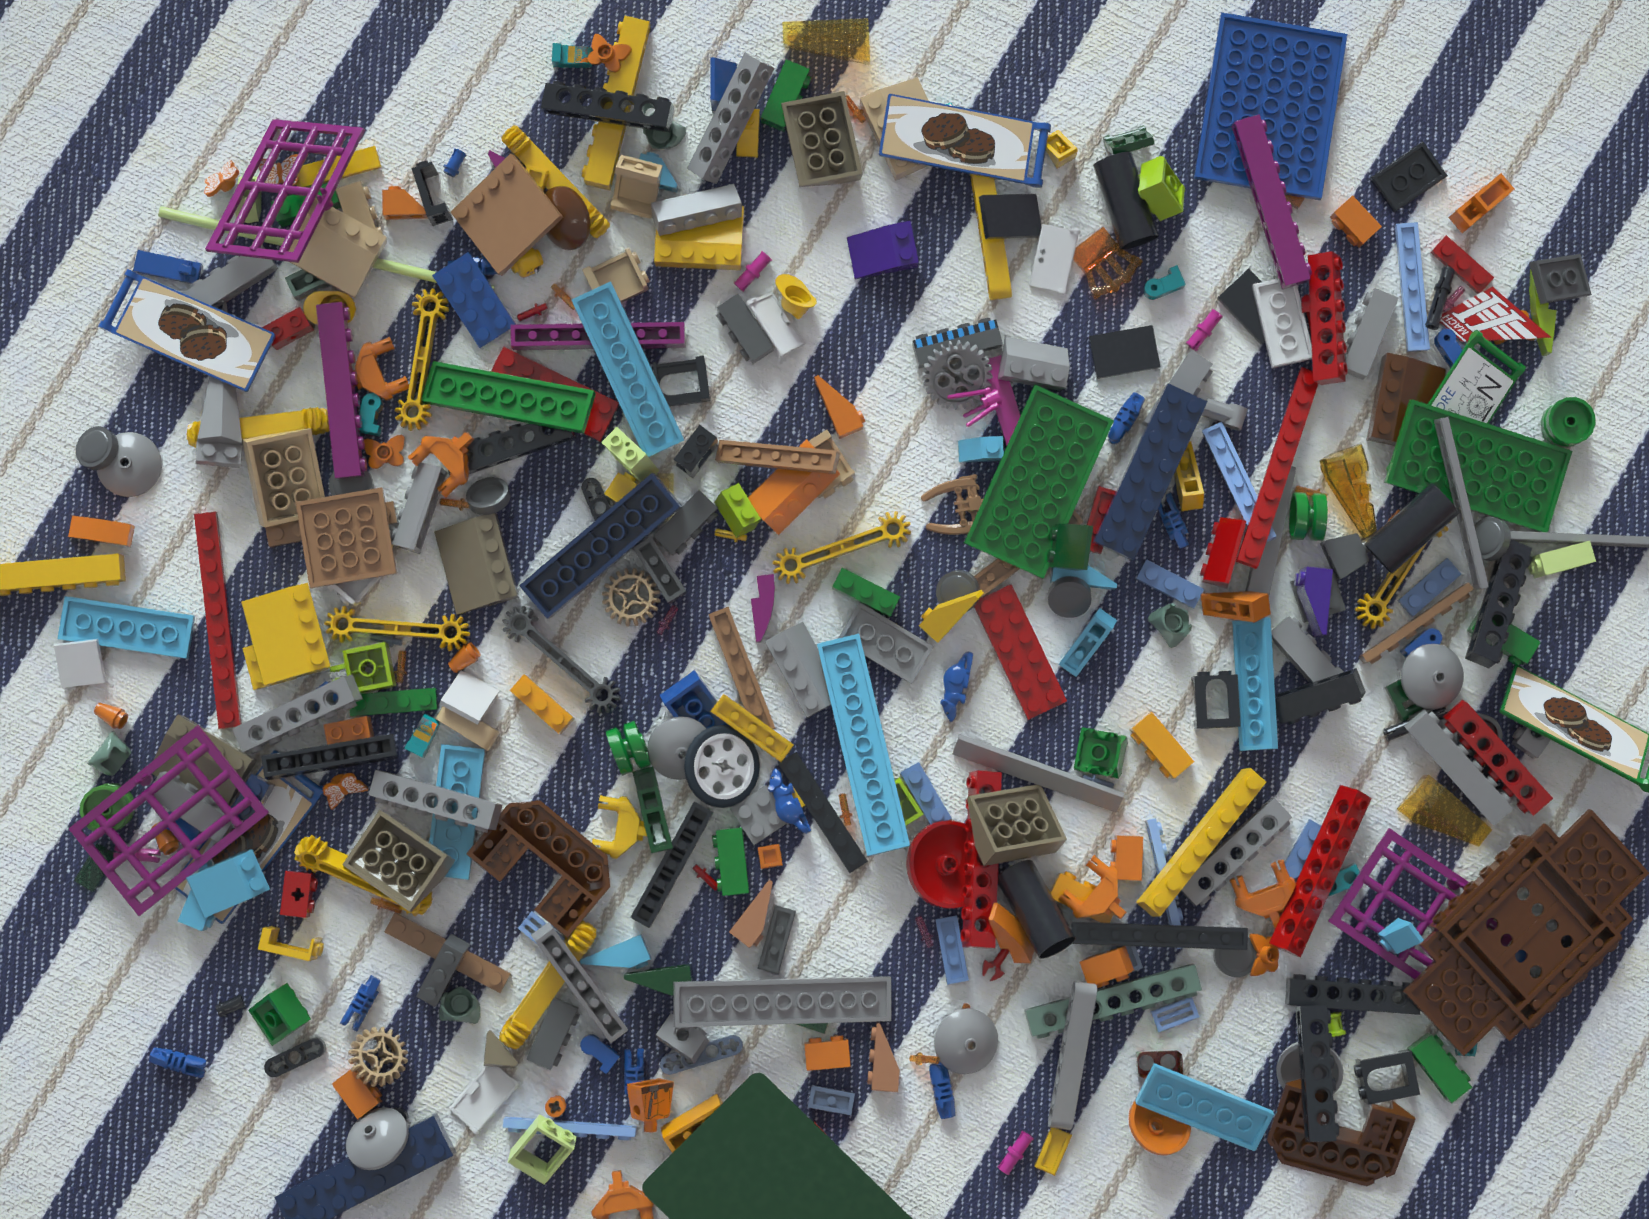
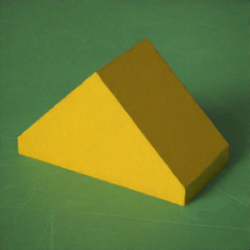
M1059 130L1047 137L1046 152L1056 169L1076 158L1077 148Z

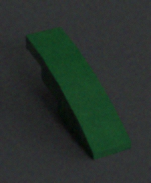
M654 767L633 771L651 853L672 849L673 845Z

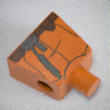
M657 1078L627 1084L631 1117L644 1121V1132H656L657 1120L669 1117L674 1081Z

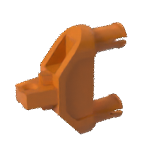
M390 336L373 344L371 342L364 343L358 355L355 370H353V372H356L358 384L354 385L355 387L357 386L359 390L364 388L366 391L375 393L386 401L391 400L393 395L409 389L406 376L390 383L385 382L376 358L378 355L395 349Z
M467 432L459 438L455 436L452 439L424 436L421 439V445L408 456L410 460H413V464L419 466L430 453L434 454L450 471V476L437 487V490L441 491L445 498L459 485L462 486L468 481L467 452L469 450L467 447L474 439Z
M1093 855L1091 861L1089 860L1086 866L1101 877V882L1085 901L1079 900L1068 889L1063 892L1066 897L1061 894L1058 900L1073 911V916L1077 919L1103 915L1104 913L1107 916L1113 913L1119 919H1122L1127 912L1118 905L1121 900L1117 898V869L1114 866L1108 867L1096 855Z
M1278 860L1280 870L1276 862L1271 864L1277 879L1276 884L1258 891L1248 892L1242 875L1236 876L1239 885H1237L1235 877L1229 880L1236 895V906L1245 911L1264 916L1265 919L1270 917L1274 928H1276L1280 920L1279 914L1283 912L1296 886L1295 880L1289 876L1284 860Z
M621 1170L612 1172L613 1184H609V1190L591 1211L593 1218L609 1219L610 1213L637 1209L640 1213V1219H654L652 1210L654 1203L645 1196L643 1191L629 1185L628 1181H623Z

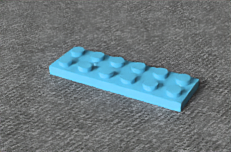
M65 596L57 639L72 642L98 639L100 646L188 659L195 616Z
M1264 617L1255 623L1241 620L1232 621L1235 674H1238L1241 726L1238 727L1240 751L1278 749L1271 617Z
M441 744L436 786L480 798L485 749ZM436 796L434 799V808L438 804V799ZM456 802L452 805L453 813H456L458 810ZM474 808L472 811V817L475 819L478 815L477 808ZM433 814L429 842L456 860L445 877L470 880L472 859L466 853L474 845L475 825L468 824L467 827L454 824V819L448 818L447 821L435 819V814Z
M1155 1063L1135 1100L1139 1106L1252 1151H1256L1274 1116L1273 1111Z

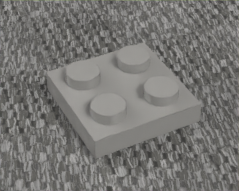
M767 785L730 808L753 845L787 824L777 816L775 798L768 791Z

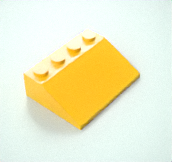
M742 206V217L733 220H726L661 236L658 235L656 229L655 266L741 271L744 206Z
M308 583L284 588L241 602L264 686L325 671L330 668Z

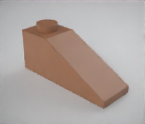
M770 879L729 931V933L749 948L752 945L757 947L764 938L761 933L764 930L773 881Z

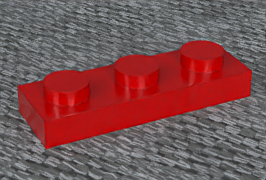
M1447 235L1430 252L1446 267L1453 268L1455 275L1477 294L1481 293L1494 279L1487 270Z
M1101 486L1097 488L1087 525L1093 526L1090 552L1099 555L1102 553L1103 547L1092 542L1116 492Z

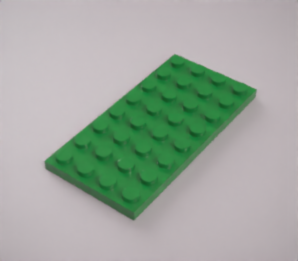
M1034 385L964 544L1044 579L1050 562H1047L1048 550L1052 549L1053 541L1050 540L1051 528H1054L1055 524L1069 523L1114 420Z
M1413 399L1409 400L1384 483L1418 494L1430 483H1433L1453 503L1434 424L1436 419L1448 417L1470 510L1538 532H1548L1572 450Z

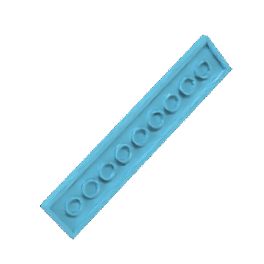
M860 634L818 643L817 647L867 856L910 847Z

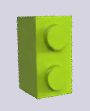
M739 483L721 491L714 502L736 538L753 531L761 520Z

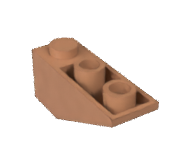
M876 1022V1027L871 1029V1040H875L874 1049H870L869 1062H873V1070L868 1071L867 1084L871 1085V1090L898 1092L900 1069L880 1022Z

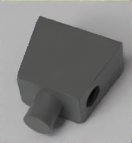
M1358 533L1325 540L1320 543L1328 564L1334 571L1336 580L1344 578L1369 562L1367 553L1370 551L1364 545L1369 538L1361 541Z

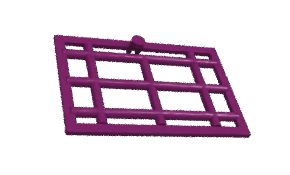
M272 119L205 250L213 253L299 263L324 211L331 209L333 206L331 198L365 129L362 127ZM282 129L277 141H272L277 130ZM292 130L310 132L304 144L286 142ZM319 133L337 135L332 146L313 145ZM351 136L346 148H342L346 137ZM267 149H272L256 181L252 182L251 180ZM281 150L299 152L283 185L265 183ZM309 153L327 155L311 188L292 186ZM336 156H341L326 188H321ZM246 190H251L235 222L230 223ZM319 190L321 191L322 196L317 195ZM260 191L278 193L262 226L244 225ZM288 194L306 196L289 230L271 228ZM317 196L318 204L304 231H299ZM228 231L229 233L224 243L220 244L219 242L224 232ZM239 233L257 235L251 247L233 245ZM266 236L285 238L279 250L261 248ZM294 240H299L294 251L289 252Z
M197 725L72 825L69 830L136 912L137 916H141L186 880V877L191 876L265 817L269 811L262 805L201 727ZM197 738L202 745L188 755L183 748ZM206 752L210 754L223 770L211 782L195 764V761ZM177 754L181 762L110 819L106 820L102 815L103 812L138 784L142 786L150 785L153 781L151 774ZM188 768L203 788L169 814L154 794ZM227 779L231 780L244 797L233 808L228 805L216 790ZM207 795H210L224 815L190 841L175 821ZM147 801L162 821L128 847L113 827ZM251 805L255 813L242 822L237 815ZM93 820H96L100 827L89 836H86L82 829ZM231 822L235 827L233 831L203 855L197 850V847L227 823ZM168 827L183 845V848L150 874L135 856V853ZM105 833L121 851V854L110 863L107 862L93 844ZM190 854L195 861L163 887H160L156 880ZM126 860L129 861L143 879L131 890L115 872V869ZM149 887L154 894L140 903L136 896Z
M1388 828L1336 910L1328 919V922L1415 980L1421 973L1405 963L1409 955L1426 967L1433 962L1432 959L1415 949V946L1400 952L1399 956L1396 957L1362 934L1366 927H1369L1378 934L1385 929L1372 920V917L1386 898L1420 921L1416 930L1422 936L1427 927L1432 929L1429 925L1433 922V917L1445 899L1450 901L1458 896L1410 864L1409 860L1413 855L1448 878L1446 885L1451 890H1457L1459 887L1464 889L1469 882ZM1391 841L1405 849L1401 857L1387 848ZM1382 855L1396 864L1383 885L1369 877ZM1403 869L1439 893L1426 914L1390 891ZM1363 884L1377 892V895L1364 914L1351 905ZM1345 912L1359 921L1355 928L1341 920ZM1494 918L1487 920V929L1491 928L1494 930L1497 927V922L1494 921ZM1504 934L1501 937V944L1508 946L1512 940L1511 936Z

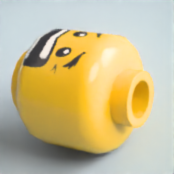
M532 247L511 267L513 273H518L522 278L538 273L541 270V265H543V259L539 250Z

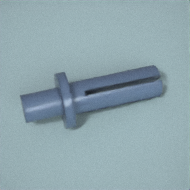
M380 634L370 635V640L386 642L390 647H393L394 644L402 646L403 640L397 639L395 635H391V637Z
M1083 774L1082 776L1084 779L1114 788V783L1096 778L1095 774L1091 776Z

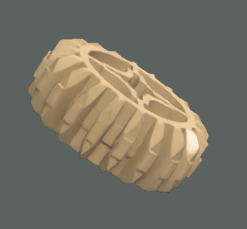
M625 568L624 576L617 571L616 575L619 578L615 580L610 576L609 579L613 584L605 583L604 586L610 590L609 592H602L603 596L608 597V599L602 601V604H610L605 609L606 613L613 610L614 612L610 618L613 620L618 615L617 623L621 624L623 619H626L625 624L628 627L630 626V620H633L634 625L638 626L637 619L640 618L645 624L647 621L644 616L647 614L650 618H653V614L649 611L651 609L658 611V607L654 606L653 603H660L661 600L659 598H654V595L660 594V590H653L657 585L655 582L649 584L652 580L650 575L645 579L643 578L645 575L644 570L640 572L639 576L637 575L636 568H633L632 574H629V570ZM636 580L629 589L618 588L624 581ZM642 583L648 589L649 601L639 596ZM635 590V597H637V599L641 602L637 600H631V602L628 603V598H626V596L622 593L632 594V592H634ZM614 593L624 599L621 612L614 604ZM634 605L645 607L637 614L627 615Z
M372 1027L370 1032L365 1029L362 1032L363 1036L358 1034L355 1037L356 1041L350 1044L353 1049H350L348 1054L353 1057L348 1060V1063L355 1064L351 1071L357 1070L359 1072L356 1075V1079L364 1077L363 1084H367L371 1080L372 1087H375L377 1082L381 1087L386 1082L392 1084L394 1082L393 1078L398 1079L401 1076L399 1072H404L406 1069L402 1064H406L408 1059L402 1056L406 1055L408 1051L401 1049L405 1042L398 1043L397 1040L400 1038V1035L392 1037L393 1030L391 1029L387 1033H385L384 1027H381L379 1031H377L376 1027ZM377 1040L374 1049L363 1051L365 1043ZM385 1044L390 1047L393 1053L386 1050ZM377 1052H378V1056H379L380 1058H382V1059L379 1060V1061H378V1057H377V1056H374ZM363 1060L370 1063L371 1070L367 1068ZM393 1063L390 1071L379 1073L383 1064Z

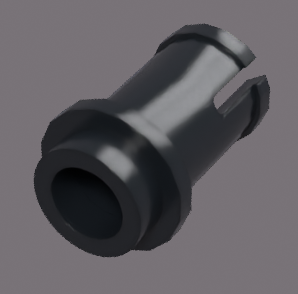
M240 994L227 1001H219V1004L215 1005L218 1015L225 1018L228 1017L229 1013L246 1007Z

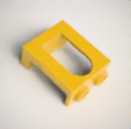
M269 926L262 929L258 950L306 961L316 960L318 956L322 955L324 943H321L322 937L312 938L309 949L277 942L280 930L278 927Z

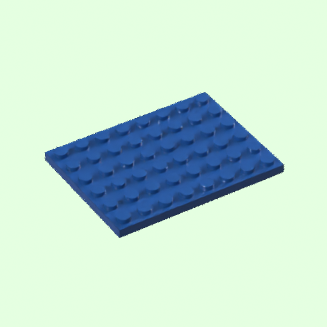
M1221 12L1194 179L1250 188L1232 125L1235 121L1260 114L1261 120H1265L1267 125V140H1271L1273 144L1274 161L1277 160L1280 167V173H1278L1280 181H1283L1286 186L1285 195L1321 200L1348 34Z

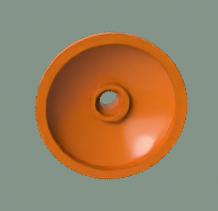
M1135 1101L1132 1103L1129 1111L1130 1130L1135 1140L1145 1150L1156 1155L1166 1156L1178 1152L1186 1145L1191 1134V1126L1139 1106Z

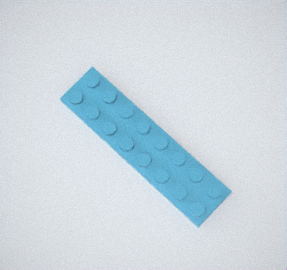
M610 281L572 299L571 301L640 449L650 457L684 441L683 435L612 282Z

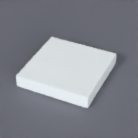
M98 639L54 645L62 688L106 682Z
M460 671L442 697L440 705L478 725L497 697L499 690Z

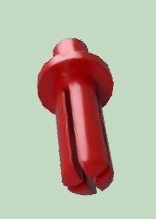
M536 303L534 304L535 307L518 314L517 319L521 322L536 314L541 316V312L548 309L546 303L539 306Z
M695 864L692 869L697 873L696 877H701L716 891L718 889L717 882L705 872L706 868L701 869Z

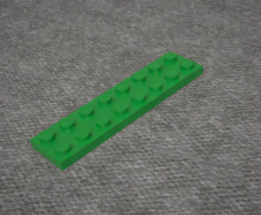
M433 361L421 401L423 404L584 434L596 393L594 390Z

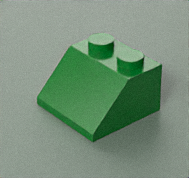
M288 983L266 995L248 1010L272 1046L311 1020L308 1011L302 1006Z

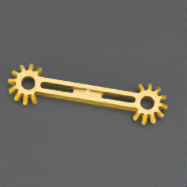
M513 125L511 128H508L502 135L501 140L526 167L531 165L549 171L545 184L548 190L556 186H566L578 193L589 212L590 234L594 238H599L605 234L606 230L610 227L607 219L518 126Z
M433 288L430 290V294H428L426 289L422 290L424 296L421 297L416 294L415 297L419 302H412V306L417 308L413 311V314L415 316L421 315L407 402L404 403L402 400H399L398 403L402 408H395V412L401 413L395 419L402 421L400 424L402 428L408 425L409 431H413L414 425H416L418 430H421V422L425 425L429 424L425 417H432L431 413L426 412L431 409L430 404L423 405L421 398L427 382L437 318L440 317L445 320L446 317L442 312H449V308L444 306L448 303V300L442 299L444 294L442 292L436 294V290ZM428 303H436V308L433 311L427 312L425 310ZM430 319L426 347H423L426 323ZM418 373H421L418 396L414 400ZM414 407L418 408V415L410 418L408 411Z
M310 407L301 411L239 418L242 440L311 428L312 435L324 434L330 431L328 411L325 408ZM201 421L190 423L187 428L188 444L195 448Z
M897 511L894 512L893 518H891L889 512H886L887 520L881 516L878 518L879 522L883 524L882 526L809 552L795 555V547L792 548L791 554L788 553L787 548H784V557L780 553L776 554L781 561H773V565L780 566L775 568L773 572L774 574L782 572L778 580L781 581L787 576L786 584H790V577H793L794 582L797 584L799 583L797 575L805 579L806 575L801 570L885 540L889 541L888 548L892 547L893 541H895L897 547H900L899 539L905 543L908 541L903 534L911 535L910 530L904 529L909 527L911 523H902L906 518L905 515L897 519ZM890 524L897 525L899 528L898 534L890 535L887 532V527ZM881 532L883 534L880 537L863 542L861 544H854L855 540L870 536L872 534ZM828 550L830 552V555L813 561L801 562L802 559ZM789 560L795 561L797 563L796 570H786L785 563Z
M1445 526L1436 536L1438 538L1441 537L1442 531L1447 532L1449 528ZM1425 545L1393 574L1388 573L1373 598L1366 593L1364 594V600L1358 599L1357 602L1362 607L1355 608L1356 612H1361V615L1356 618L1357 620L1365 619L1362 623L1363 626H1367L1370 622L1371 629H1375L1376 625L1379 627L1384 626L1383 620L1386 622L1391 620L1386 614L1393 613V609H1387L1386 606ZM1396 576L1397 579L1384 599L1381 600L1380 597L1392 578ZM1371 605L1378 607L1379 612L1377 616L1370 614L1369 607Z
M342 606L341 612L335 607V615L328 613L327 616L331 618V621L324 622V625L331 626L326 630V633H333L331 639L334 641L339 637L340 643H344L345 636L348 641H353L352 633L442 639L440 648L443 649L448 644V651H452L453 644L460 650V641L464 644L468 643L467 640L463 639V636H470V632L463 631L469 627V624H462L464 618L459 617L456 620L454 614H451L450 621L445 615L442 616L444 623L440 625L353 618L355 610L350 609L348 611L346 606ZM342 619H347L348 627L345 630H340L338 627V623ZM364 623L384 625V629H361L356 628V624ZM417 627L439 629V633H414L411 632V628ZM450 627H455L457 635L449 639L446 631Z
M313 835L304 837L296 846L294 851L296 854L295 860L300 862L299 866L306 867V871L311 869L316 873L320 870L396 903L342 864L348 855L328 847V842H323L321 837L317 839ZM431 891L412 912H409L401 905L399 910H405L406 914L412 913L415 917L418 914L423 915L432 904L433 892Z
M582 921L573 933L563 940L578 962L586 954L596 937L597 929L585 921ZM550 961L517 1009L510 1015L502 1027L499 1040L508 1048L518 1049L524 1044L531 1034V1030L565 982Z

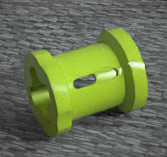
M1342 1012L1330 1013L1331 1023L1328 1024V1031L1332 1034V1037L1346 1034L1341 1021Z

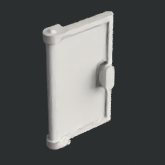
M1042 224L1029 286L1053 290L1062 295L1067 294L1078 235H1080L1078 229L1069 230Z
M773 292L758 298L754 297L745 303L777 349L779 357H783L790 351L806 344L792 323V317L782 308Z
M485 1066L449 1109L465 1122L474 1134L478 1135L485 1124L521 1084L502 1068Z

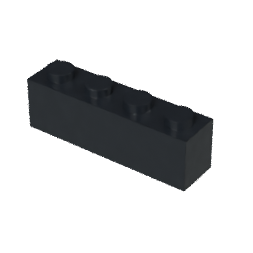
M1357 668L1275 694L1276 714L1280 724L1288 722V725L1299 722L1302 717L1308 716V718H1313L1320 715V711L1328 709L1331 712L1341 708L1342 704L1349 703V705H1353L1362 701L1361 698H1363L1366 691Z

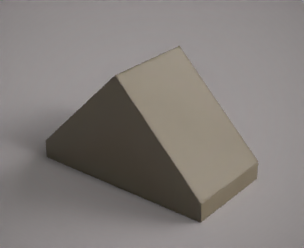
M489 1030L486 1034L483 1066L516 1068L519 1063L496 1035Z

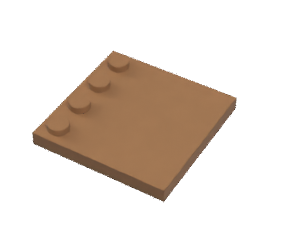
M509 154L450 212L498 275L501 276L563 218L561 213L513 154Z
M382 487L296 502L309 587L311 589L397 574Z

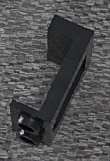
M422 161L417 163L416 167L411 169L432 226L453 220L451 211L445 202L435 206L433 204L426 182L427 178L439 175L433 162Z
M696 356V359L662 364L653 362L652 371L659 386L661 379L666 375L692 371L698 372L700 391L677 395L664 394L669 407L710 401L704 356Z
M699 424L673 459L677 462L676 467L691 478H694L718 446L717 437Z
M1218 671L1219 675H1210V672H1197V676L1191 677V681L1194 684V729L1241 727L1238 674L1232 675V671ZM1220 679L1226 684L1229 718L1207 719L1206 685L1211 680Z
M1400 1050L1398 1053L1363 1060L1355 1059L1354 1073L1356 1078H1359L1361 1087H1358L1360 1099L1364 1100V1103L1370 1105L1420 1095L1413 1056L1410 1050ZM1401 1065L1405 1086L1375 1091L1369 1087L1367 1078L1371 1071Z

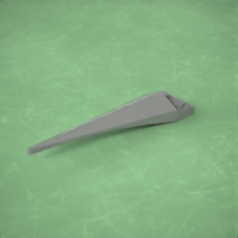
M226 302L222 306V311L227 312ZM209 376L196 442L195 464L240 468L242 437L236 387Z

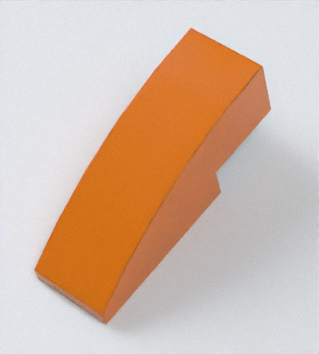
M1500 173L1448 218L1461 233H1464L1515 188Z
M72 516L68 537L131 547L135 526L128 523Z
M994 903L989 922L1000 949H1009L1014 963H1031L1034 948L1018 919L999 903Z

